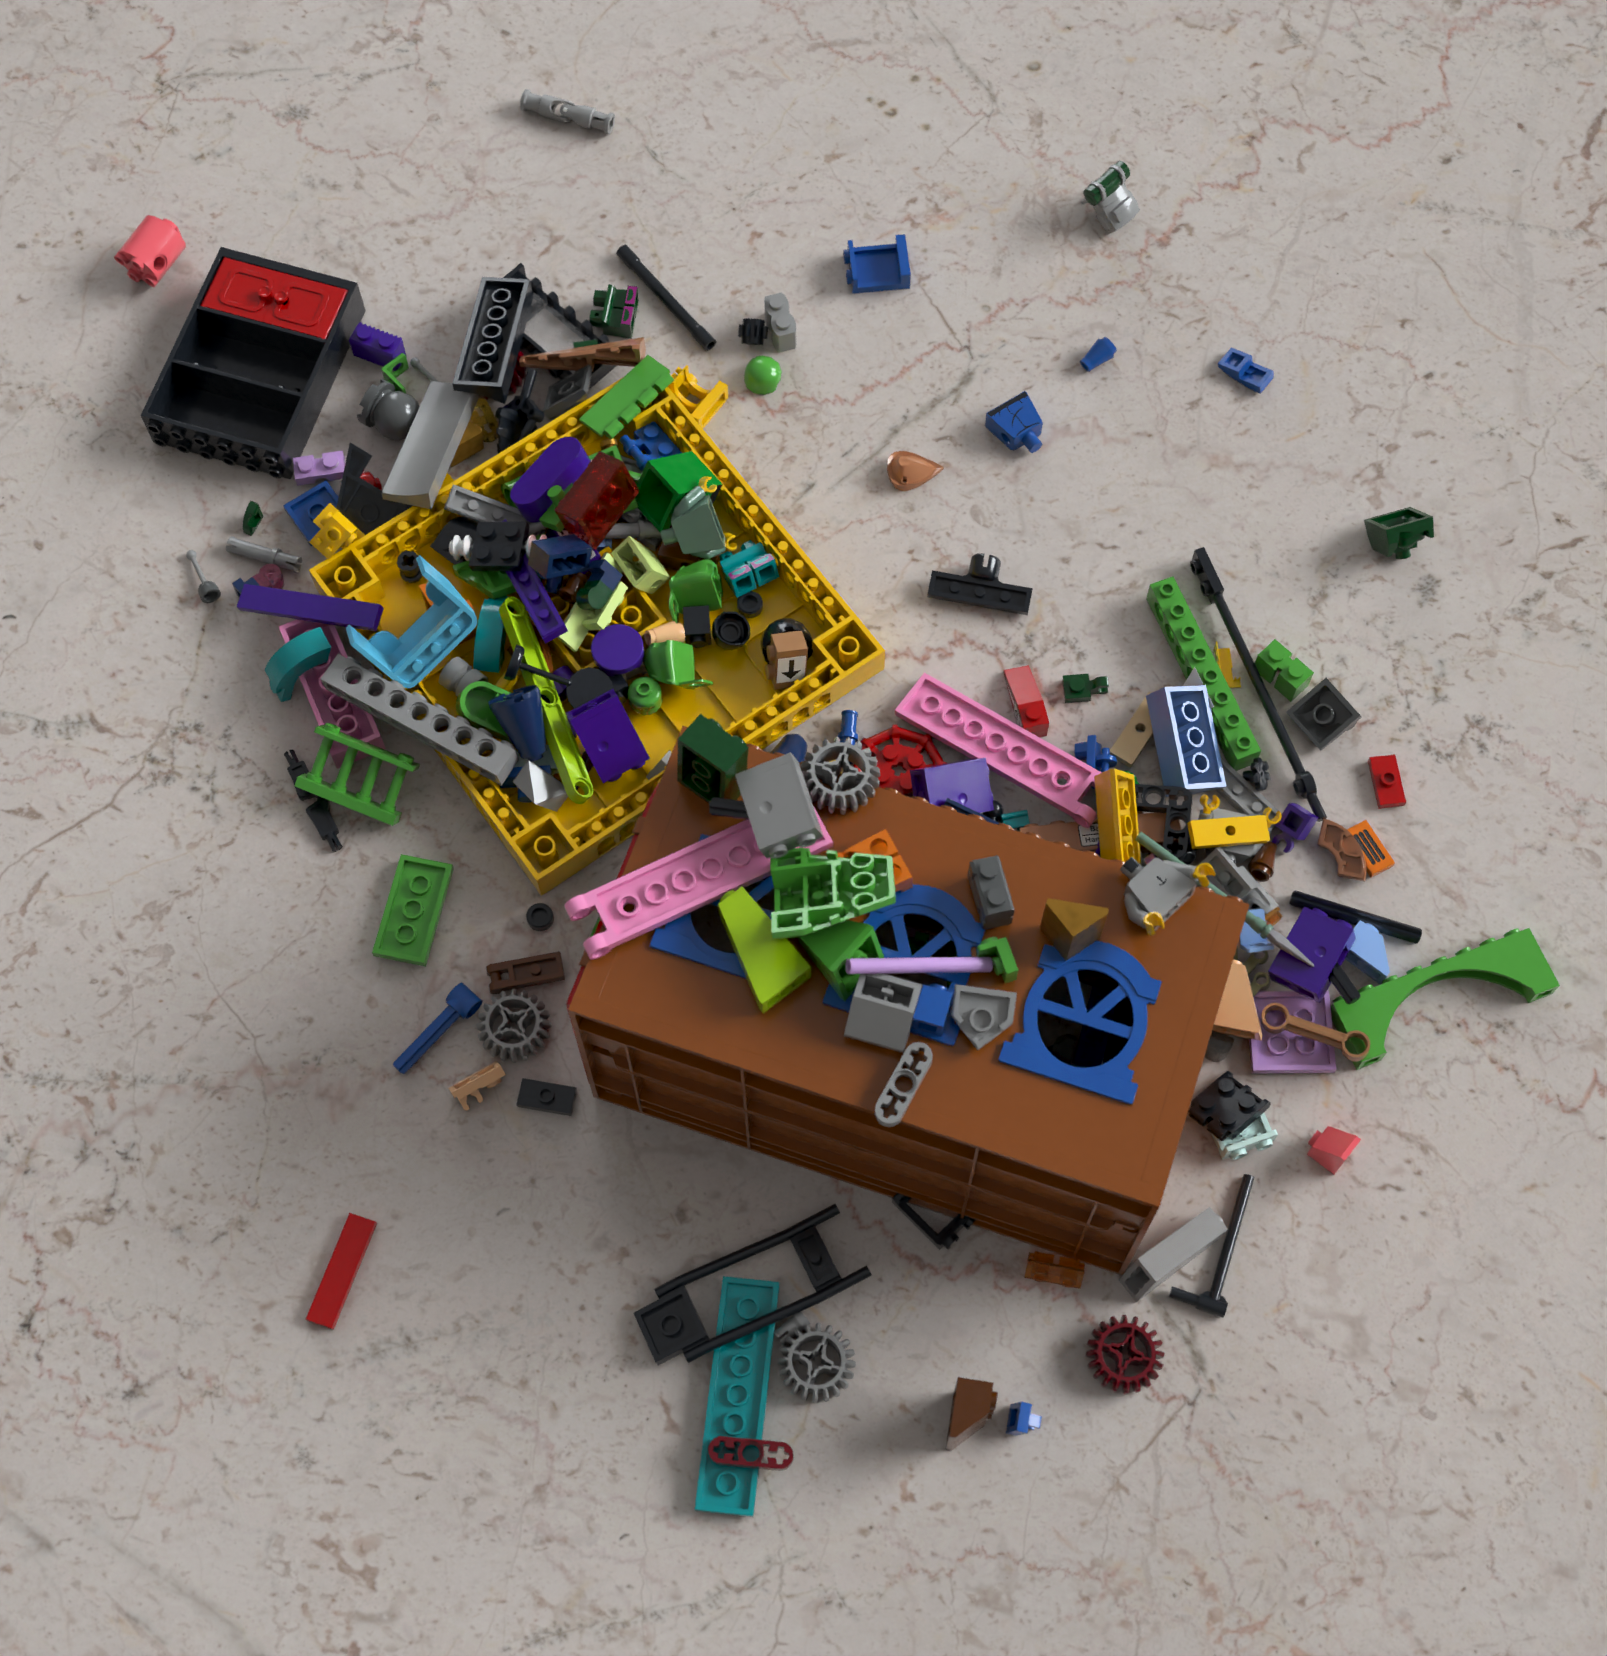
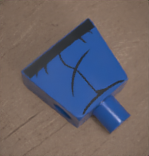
M1026 391L986 413L985 427L1010 450L1015 451L1025 445L1030 453H1034L1041 448L1042 442L1038 437L1041 435L1043 423Z

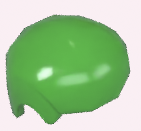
M763 355L752 358L747 364L744 373V382L747 389L761 395L774 392L779 381H781L782 371L779 363L773 358Z

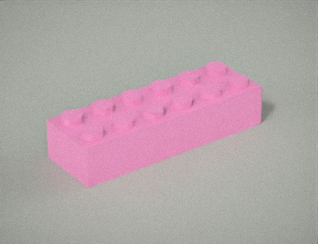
M296 619L278 626L285 644L309 630L321 627L331 645L327 663L317 665L299 676L318 725L334 724L341 728L340 732L385 750V745L372 714L326 690L321 681V677L338 654L345 658L348 657L335 625ZM354 679L350 684H356L358 680ZM333 741L330 754L338 769L342 765L348 746ZM358 750L355 761L370 755Z

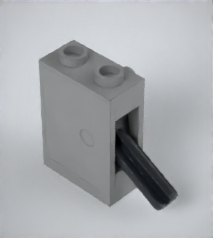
M791 752L735 774L743 801L714 797L709 802V813L711 815L750 820L758 848L767 859L780 858L791 849L808 847L814 844L817 839L823 837L800 764Z

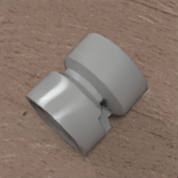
M460 657L451 659L439 676V684L448 691L455 692L457 697L466 686L473 682H488L487 676L477 669H472V666Z

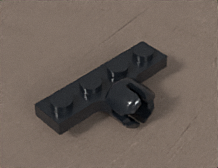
M984 553L974 554L971 558L969 572L964 576L932 570L927 594L928 598L1028 615L1033 588L1000 582L998 577L1001 561L996 556L989 555L988 565L983 567Z

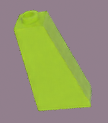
M743 887L736 891L730 890L722 896L718 904L720 918L756 1003L764 1014L811 978V967L787 938H772L770 918Z

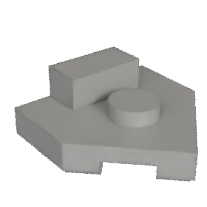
M955 984L951 1017L977 1051L1013 1024L1017 993Z

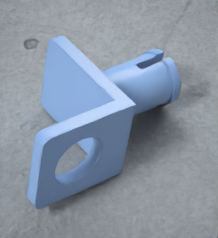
M1263 909L1248 910L1256 917L1265 921ZM1244 922L1239 938L1241 949L1247 953L1273 950L1274 945L1267 941V938H1261V933H1256L1250 925Z

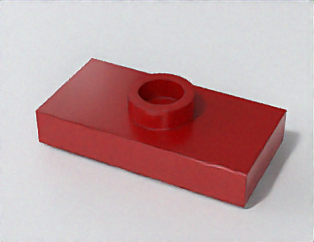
M1396 755L1369 757L1368 765L1378 809L1405 806L1406 799Z

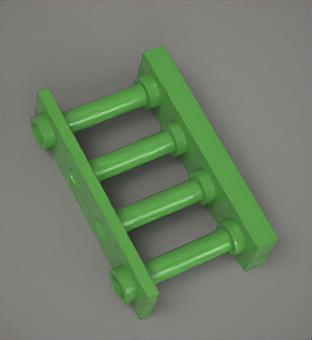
M326 723L316 727L314 732L324 737L311 772L297 777L294 786L391 826L397 824L402 812L396 810L395 802L407 770L414 772L420 767L419 763L414 762L415 758L405 753L394 754L340 732L341 728L334 724ZM333 741H337L347 745L348 748L336 781L330 784L322 780L321 774ZM359 750L373 757L361 790L355 794L347 790L346 782ZM384 760L396 765L397 769L385 801H382L380 804L372 801L370 794Z

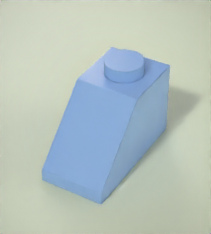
M1360 920L1353 928L1356 939L1345 959L1381 985L1382 981L1390 973L1383 936L1379 934L1373 925Z

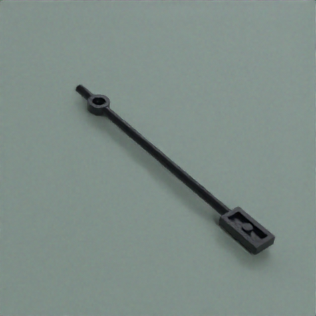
M1205 548L1194 550L1192 561H1190V567L1193 574L1197 575L1200 580L1201 592L1205 597H1208L1211 604L1215 603L1296 775L1293 781L1296 794L1307 799L1314 815L1319 817L1317 822L1323 821L1327 816L1317 797L1314 778L1309 771H1305L1226 604L1223 597L1224 588Z

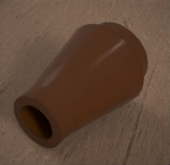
M1273 842L1264 843L1248 864L1249 873L1256 881H1268L1274 874L1277 846Z

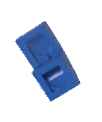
M1232 347L1218 363V367L1228 376L1260 394L1274 378L1273 370L1253 363L1252 355Z

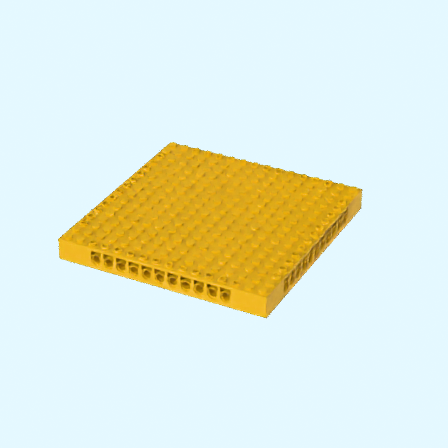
M621 379L441 488L432 509L412 506L353 542L348 547L335 553L329 560L326 559L309 569L319 594L380 604L384 609L377 631L355 630L367 640L380 631L391 632L399 638L427 611L419 585L427 584L428 580L422 576L415 583H407L402 579L400 569L397 566L398 556L402 552L413 551L446 577L464 599L468 598L473 606L478 622L484 599H489V597L457 577L452 567L454 564L430 547L450 520L462 517L444 510L452 485L460 486L509 505L502 494L501 484L523 475L554 441L564 437H574L580 442L588 456L600 452V442L608 439V437L604 435L601 438L582 424L579 419ZM669 387L662 392L657 391L658 396L644 409L640 407L641 412L629 424L626 425L621 422L624 428L614 437L617 440L620 455L635 460L623 450V445L619 441L623 435H627L630 439H634V431L655 421L682 453L692 451L723 484L713 503V507L723 533L728 532L736 536L730 539L729 543L737 544L736 550L731 551L726 548L725 552L729 551L734 555L740 552L742 544L749 540L755 544L761 542L767 554L770 553L774 557L779 578L760 587L756 583L757 588L752 591L762 597L763 610L754 618H746L750 625V638L744 646L735 650H725L714 641L712 637V624L722 612L739 613L737 608L738 598H736L725 581L719 560L717 569L721 577L723 597L722 608L709 612L712 645H706L702 648L693 647L695 680L704 679L712 681L713 685L697 687L693 690L656 680L661 687L663 701L657 712L651 715L637 714L632 710L629 705V699H627L622 706L650 759L646 760L642 767L635 770L629 769L622 773L619 779L605 783L601 781L593 766L588 775L594 792L585 803L576 804L567 797L557 812L535 805L533 802L521 803L518 801L517 787L500 788L499 784L435 750L541 896L634 835L632 831L639 816H642L646 804L655 787L660 783L665 770L651 779L646 778V776L669 750L673 751L682 726L689 727L700 714L707 719L717 721L723 730L730 735H736L746 744L756 745L763 750L884 670L885 667L884 648ZM619 516L613 517L612 523H620ZM612 539V549L608 546L601 550L599 554L602 557L604 553L608 552L612 556L611 552L624 540ZM661 544L659 545V547L657 548V550H656L655 552L652 551V552L655 554L656 557H657V553H658V551H659V548H660ZM635 556L633 557V561L635 562L640 560ZM664 568L670 576L669 580L678 571ZM589 571L585 575L589 578L592 573ZM623 572L620 581L628 589L623 595L622 603L612 614V620L609 625L623 624L635 629L643 640L645 651L649 647L645 642V631L673 621L669 611V580L655 593L649 594L635 588ZM568 575L563 576L562 587L567 582ZM542 579V584H543L544 588H545L547 579ZM517 591L506 595L509 597H516L522 602ZM547 592L564 622L574 604L564 601L558 595V592L556 594ZM679 613L678 623H681L684 627L683 614ZM782 618H791L802 623L809 631L813 639V652L807 661L805 678L800 681L797 679L794 681V685L789 688L774 690L772 681L767 680L765 666L767 663L763 657L760 642L762 634L769 624ZM600 630L588 631L577 652H573L558 638L549 641L554 671L562 666H568L573 673L585 668L599 669L592 658L591 644L593 638ZM507 633L505 659L499 673L480 671L488 677V683L493 685L507 671L512 658L507 651L511 646ZM475 637L456 646L416 686L405 688L404 690L411 694L413 692L421 694L426 698V702L433 706L435 704L443 706L448 710V714L456 718L458 716L456 711L457 696L455 692L448 691L439 684V676L446 664L455 657L462 658L473 669ZM370 662L374 669L383 675L384 679L388 680L389 682L392 680L378 667H376L372 662ZM520 669L516 675L518 680L510 690L511 693L515 689L526 686ZM648 672L644 675L640 673L627 680L628 687L639 677H649ZM568 698L561 702L565 712L574 709L568 702ZM426 714L417 716L415 720L424 719ZM448 726L439 728L437 732L446 731ZM576 734L577 738L575 740L582 755L585 749ZM493 736V738L496 739L497 741H499V742L502 741L501 739H498V738H496V737ZM465 738L459 744H467L471 739ZM487 750L481 756L488 757L493 751ZM559 773L553 774V777L562 782ZM579 787L577 792L585 795L583 789Z

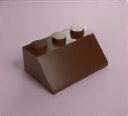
M962 1377L957 1378L953 1392L945 1450L952 1451L983 1428L987 1419H992L998 1392L992 1391V1382Z

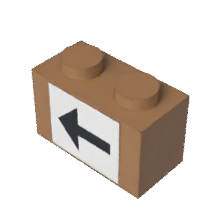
M802 630L771 634V644L767 646L769 664H766L765 672L767 680L772 681L774 690L789 688L794 685V681L797 679L800 681L806 677L808 647Z

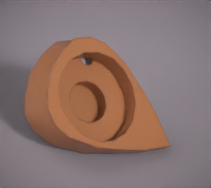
M907 451L894 452L887 461L888 477L894 488L900 491L918 488L944 469L943 466L934 461Z

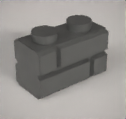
M999 856L969 862L967 877L977 912L980 914L979 919L982 929L986 930L1011 924L1015 909Z

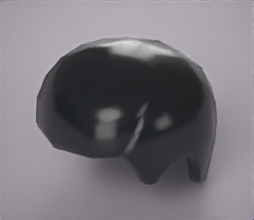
M722 612L712 624V637L716 644L725 650L739 649L750 638V625L746 618L737 612Z

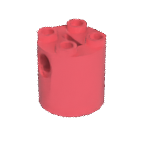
M147 215L114 258L128 270L127 275L135 282L143 280L151 287H155L186 248V244L178 227L172 221L165 218L161 220L155 216Z

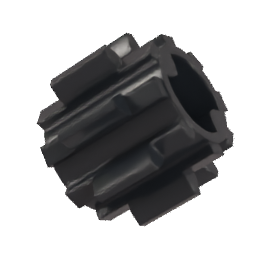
M743 319L742 325L739 324L738 336L742 337L741 343L763 345L764 339H767L768 327L765 326V320Z

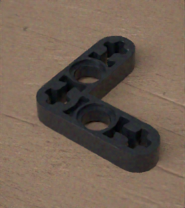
M1135 784L1137 811L1166 813L1163 848L1172 854L1170 849H1173L1174 838L1179 839V850L1177 854L1173 855L1179 860L1184 861L1188 854L1189 845L1187 823L1191 821L1193 803L1191 792L1183 787ZM1138 793H1142V803H1138ZM1151 793H1156L1160 795L1161 800L1157 804H1149L1146 801V797ZM1165 795H1169V805H1165ZM1179 796L1184 797L1182 805H1177L1176 800H1178ZM1179 819L1184 821L1186 825L1182 830L1176 831L1170 827L1172 821Z

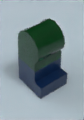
M606 559L591 561L587 568L592 574L585 587L581 588L576 594L577 605L583 610L603 608L623 576Z

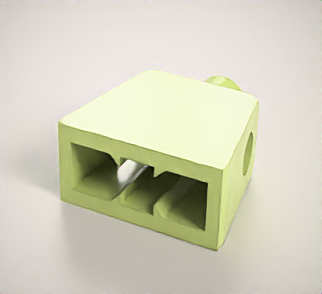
M630 536L611 552L632 585L639 590L653 594L670 578L655 554ZM635 556L640 560L635 562L633 561V557Z

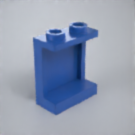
M905 234L896 235L895 244L853 247V240H848V248L843 250L844 264H849V269L846 270L847 284L852 285L853 294L910 289L911 272Z

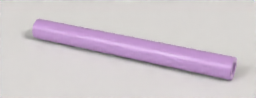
M991 957L847 958L845 962L847 974L991 972L993 968Z

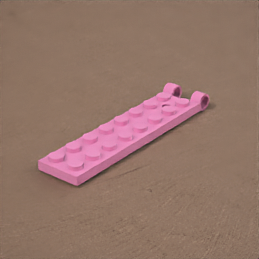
M924 673L895 709L897 717L928 733L970 759L986 758L987 765L991 771L1070 815L1082 827L1089 828L1097 818V813L1088 805L1080 803V801L1091 786L1095 788L1094 776L1102 772L932 676ZM1063 778L1067 780V783L1059 785L1057 781Z
M815 808L823 837L817 839L814 844L808 847H796L809 848L810 855H816L833 847V841ZM745 820L592 891L576 896L567 901L564 907L572 921L583 919L596 909L606 931L591 936L583 943V946L590 959H597L606 955L616 946L721 899L730 890L736 891L740 887H747L770 876V858L767 859L759 850L750 820ZM629 903L635 906L634 911L630 913L624 911V906Z

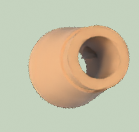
M671 621L646 630L644 638L648 646L652 643L666 642V640L683 643L685 631L681 623Z

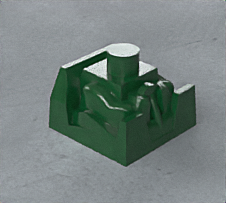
M1412 507L1364 520L1372 549L1387 557L1395 553L1396 559L1411 557L1410 549L1416 548L1418 541L1423 540L1425 536L1429 538L1434 537L1433 516Z

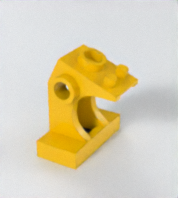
M687 365L683 369L678 366L675 370L678 375L675 373L671 375L674 381L668 387L702 429H704L727 401L728 385L719 380L713 389L706 390L697 385L698 380L693 374L689 373ZM692 394L699 398L700 402L698 404L692 403L687 400V397Z
M329 503L313 520L320 530L309 543L329 560L340 547L342 549L348 547L365 536V534Z

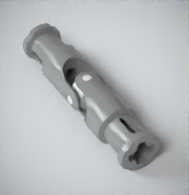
M525 89L521 96L520 109L523 111L529 109L539 112L541 116L564 122H571L573 120L581 127L588 129L597 128L604 130L606 134H610L613 130L615 123L614 113L605 114L596 111V108L585 105L575 106L570 101L546 94L543 96L536 95L528 89ZM559 104H563L560 107L561 117L555 115V109Z

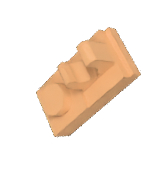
M495 1061L448 1089L454 1098L457 1097L463 1109L469 1110L470 1108L466 1102L467 1095L475 1096L478 1102L481 1103L483 1097L478 1089H482L485 1086L487 1088L496 1086L502 1081L501 1077L506 1074L501 1065Z

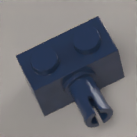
M575 534L532 541L528 565L547 579L545 590L556 594L562 588L564 575L588 571L592 547Z

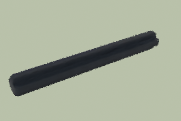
M1293 891L1290 897L1289 904L1291 906L1301 909L1306 907L1311 910L1317 908L1325 912L1330 918L1341 919L1353 925H1357L1361 920L1364 923L1373 925L1379 933L1415 944L1420 941L1422 936L1421 928L1300 891Z

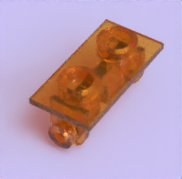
M1038 1251L1028 1253L1024 1278L1033 1279L1037 1282L1059 1284L1067 1288H1081L1085 1273V1263H1080V1259L1060 1256L1059 1264H1053L1054 1255Z

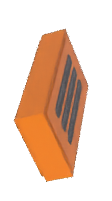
M1367 820L1347 829L1362 848L1366 860V872L1370 878L1394 866V860Z

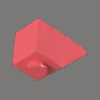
M1327 1126L1323 1133L1317 1130L1308 1144L1312 1147L1307 1155L1334 1175L1361 1139L1356 1135Z

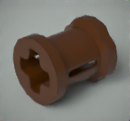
M581 572L569 574L564 587L558 590V595L570 604H575L577 592L585 587L589 579Z

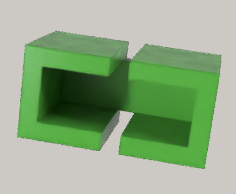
M1274 639L1257 655L1255 665L1260 676L1268 683L1274 680L1276 672L1279 670L1280 673L1274 688L1292 702L1309 686L1314 672L1297 657L1292 660V653Z

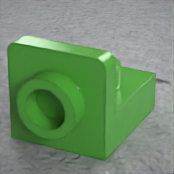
M990 937L981 941L980 945L976 948V957H993L992 962L996 975H1002L1004 983L1015 981L1018 968L1007 938L998 939L997 937Z

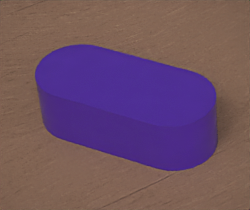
M560 438L549 445L518 479L511 489L510 497L526 521L532 523L540 522V517L553 504L547 494L548 490L555 485L561 486L563 491L571 483L579 486L589 475L592 469V462L576 438Z

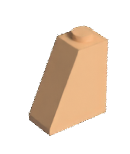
M1233 959L1212 1032L1261 1041L1262 1031L1246 966L1242 965V962Z

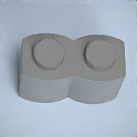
M782 292L765 296V324L771 331L774 348L779 353L795 349L796 322L789 313V302Z

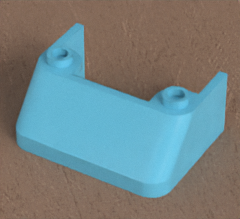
M420 555L416 560L421 574L428 580L425 588L426 594L434 604L402 636L397 638L391 632L380 631L367 640L351 625L346 627L351 646L392 680L403 685L404 688L416 686L477 625L476 614L451 582Z

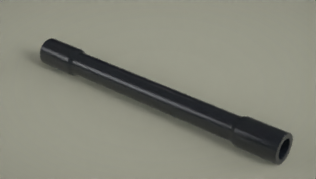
M622 245L617 250L616 255L629 269L635 272L687 328L705 351L711 350L715 346L716 340L703 326L699 325L645 267L640 258L628 245Z

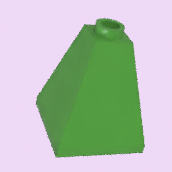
M846 920L808 936L797 937L801 946L843 1001H846L855 991L860 974L846 973V959L884 958L874 927L865 923Z

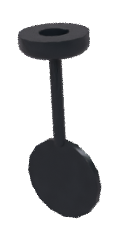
M517 644L504 679L509 681L514 680L520 668L566 685L568 702L574 709L613 689L612 681L607 674L599 669H580L568 680L522 663L525 649Z

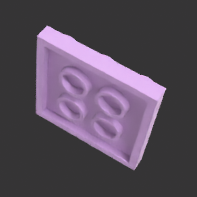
M1295 991L1258 992L1254 996V1002L1262 1031V1040L1249 1039L1252 1074L1335 1073L1334 1047L1286 1030L1273 1034L1266 1031L1261 1023L1263 1009L1268 1004L1280 1003L1288 1009L1289 1015L1333 1029L1329 991L1325 993L1320 1003ZM1271 1010L1266 1014L1265 1019L1269 1025L1279 1027L1285 1023L1286 1017L1279 1010Z

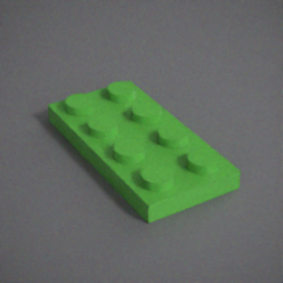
M401 854L373 947V956L426 967L454 870L453 864Z

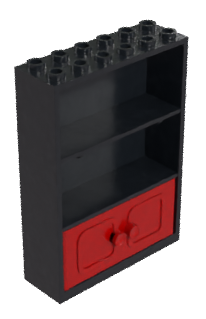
M220 247L140 415L152 441L162 447L167 445L177 448L183 453L192 452L199 454L205 459L214 458L231 466L236 464L246 467L252 472L261 471L275 478L283 477L291 480L294 473L293 458L301 457L348 352L350 347L349 338L358 323L361 322L366 311L358 283Z

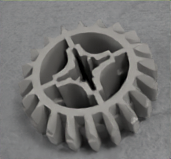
M837 736L834 738V743L831 744L827 739H824L822 742L823 747L814 744L812 747L813 753L807 752L805 755L806 762L801 764V770L812 803L818 801V808L820 810L825 806H829L831 814L835 811V808H840V812L843 815L848 807L854 812L858 809V804L865 807L868 804V798L873 799L875 796V789L879 787L878 777L880 776V769L876 767L877 759L876 757H871L870 748L862 750V743L860 741L852 745L849 737L844 743L840 742ZM848 761L857 765L862 772L858 771V768L852 767ZM843 768L842 776L839 777V781L837 783V777L841 773V769ZM818 779H822L823 783L829 784L832 790L824 787Z
M512 989L511 996H507L506 992L502 991V998L498 1000L497 997L492 996L493 1005L484 1003L483 1007L487 1013L482 1012L478 1015L482 1021L477 1023V1029L482 1031L478 1034L479 1040L484 1041L483 1047L485 1050L491 1049L490 1053L493 1057L500 1054L501 1061H505L509 1055L514 1063L517 1061L518 1055H521L522 1059L526 1061L528 1059L526 1053L531 1052L532 1055L536 1056L537 1050L535 1047L544 1048L545 1043L542 1039L550 1037V1033L546 1030L552 1026L551 1022L547 1020L550 1017L549 1011L544 1010L545 1004L543 1001L537 1002L538 998L535 994L528 998V993L525 990L521 992L520 996H518L516 989ZM511 1008H523L519 1012H511L509 1010ZM501 1015L503 1022L497 1027L498 1031L493 1034L494 1022ZM533 1018H536L535 1028L528 1037L525 1032L526 1027L531 1024L530 1021ZM508 1019L512 1023L515 1022L516 1025L518 1023L520 1033L517 1029H513L512 1027L510 1028V1023ZM510 1039H516L519 1041V1043L508 1044L504 1042Z
M816 1323V1331L811 1332L809 1324H805V1334L802 1335L799 1329H795L796 1340L789 1336L786 1337L785 1340L790 1348L786 1346L780 1347V1352L787 1357L778 1358V1364L787 1367L781 1368L779 1375H789L783 1381L784 1386L795 1384L791 1390L793 1395L797 1394L801 1389L803 1390L802 1400L805 1401L808 1393L813 1394V1403L818 1402V1394H823V1399L827 1402L829 1401V1391H832L836 1397L840 1395L837 1385L843 1389L848 1388V1383L843 1377L847 1379H853L854 1373L846 1368L856 1367L855 1361L847 1360V1358L854 1356L855 1352L853 1349L844 1350L849 1346L850 1341L849 1339H844L839 1342L842 1336L840 1330L832 1336L830 1335L832 1332L831 1325L826 1327L825 1332H821V1323ZM820 1341L813 1351H798L802 1345L808 1342ZM828 1344L838 1352L841 1367L835 1365L833 1361L826 1357ZM821 1351V1363L823 1366L820 1367L819 1365V1368L815 1369L812 1375V1362L810 1359L813 1358L815 1360V1357H818ZM793 1359L800 1361V1364H803L808 1369L805 1382L795 1373L792 1365ZM833 1373L836 1375L825 1384L813 1385L821 1374L831 1375Z

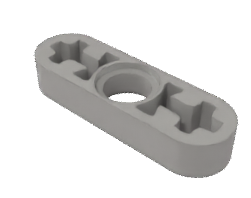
M915 1042L907 1047L877 1101L875 1117L881 1125L892 1127L901 1121L932 1064L933 1054L930 1047L925 1043ZM919 1051L924 1052L926 1062H918L915 1073H920V1075L917 1077L908 1069L913 1064V1056L911 1054H918ZM905 1076L911 1079L913 1087L910 1091L900 1092L896 1089L895 1081L899 1077ZM893 1096L898 1098L894 1108V1112L897 1115H890L888 1118L883 1117L884 1111L881 1108H888L893 1100Z

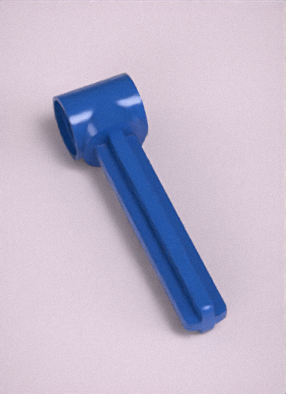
M464 983L456 985L446 997L448 1006L393 1062V1066L400 1073L405 1074L459 1017L462 1019L470 1018L480 1008L483 1001Z

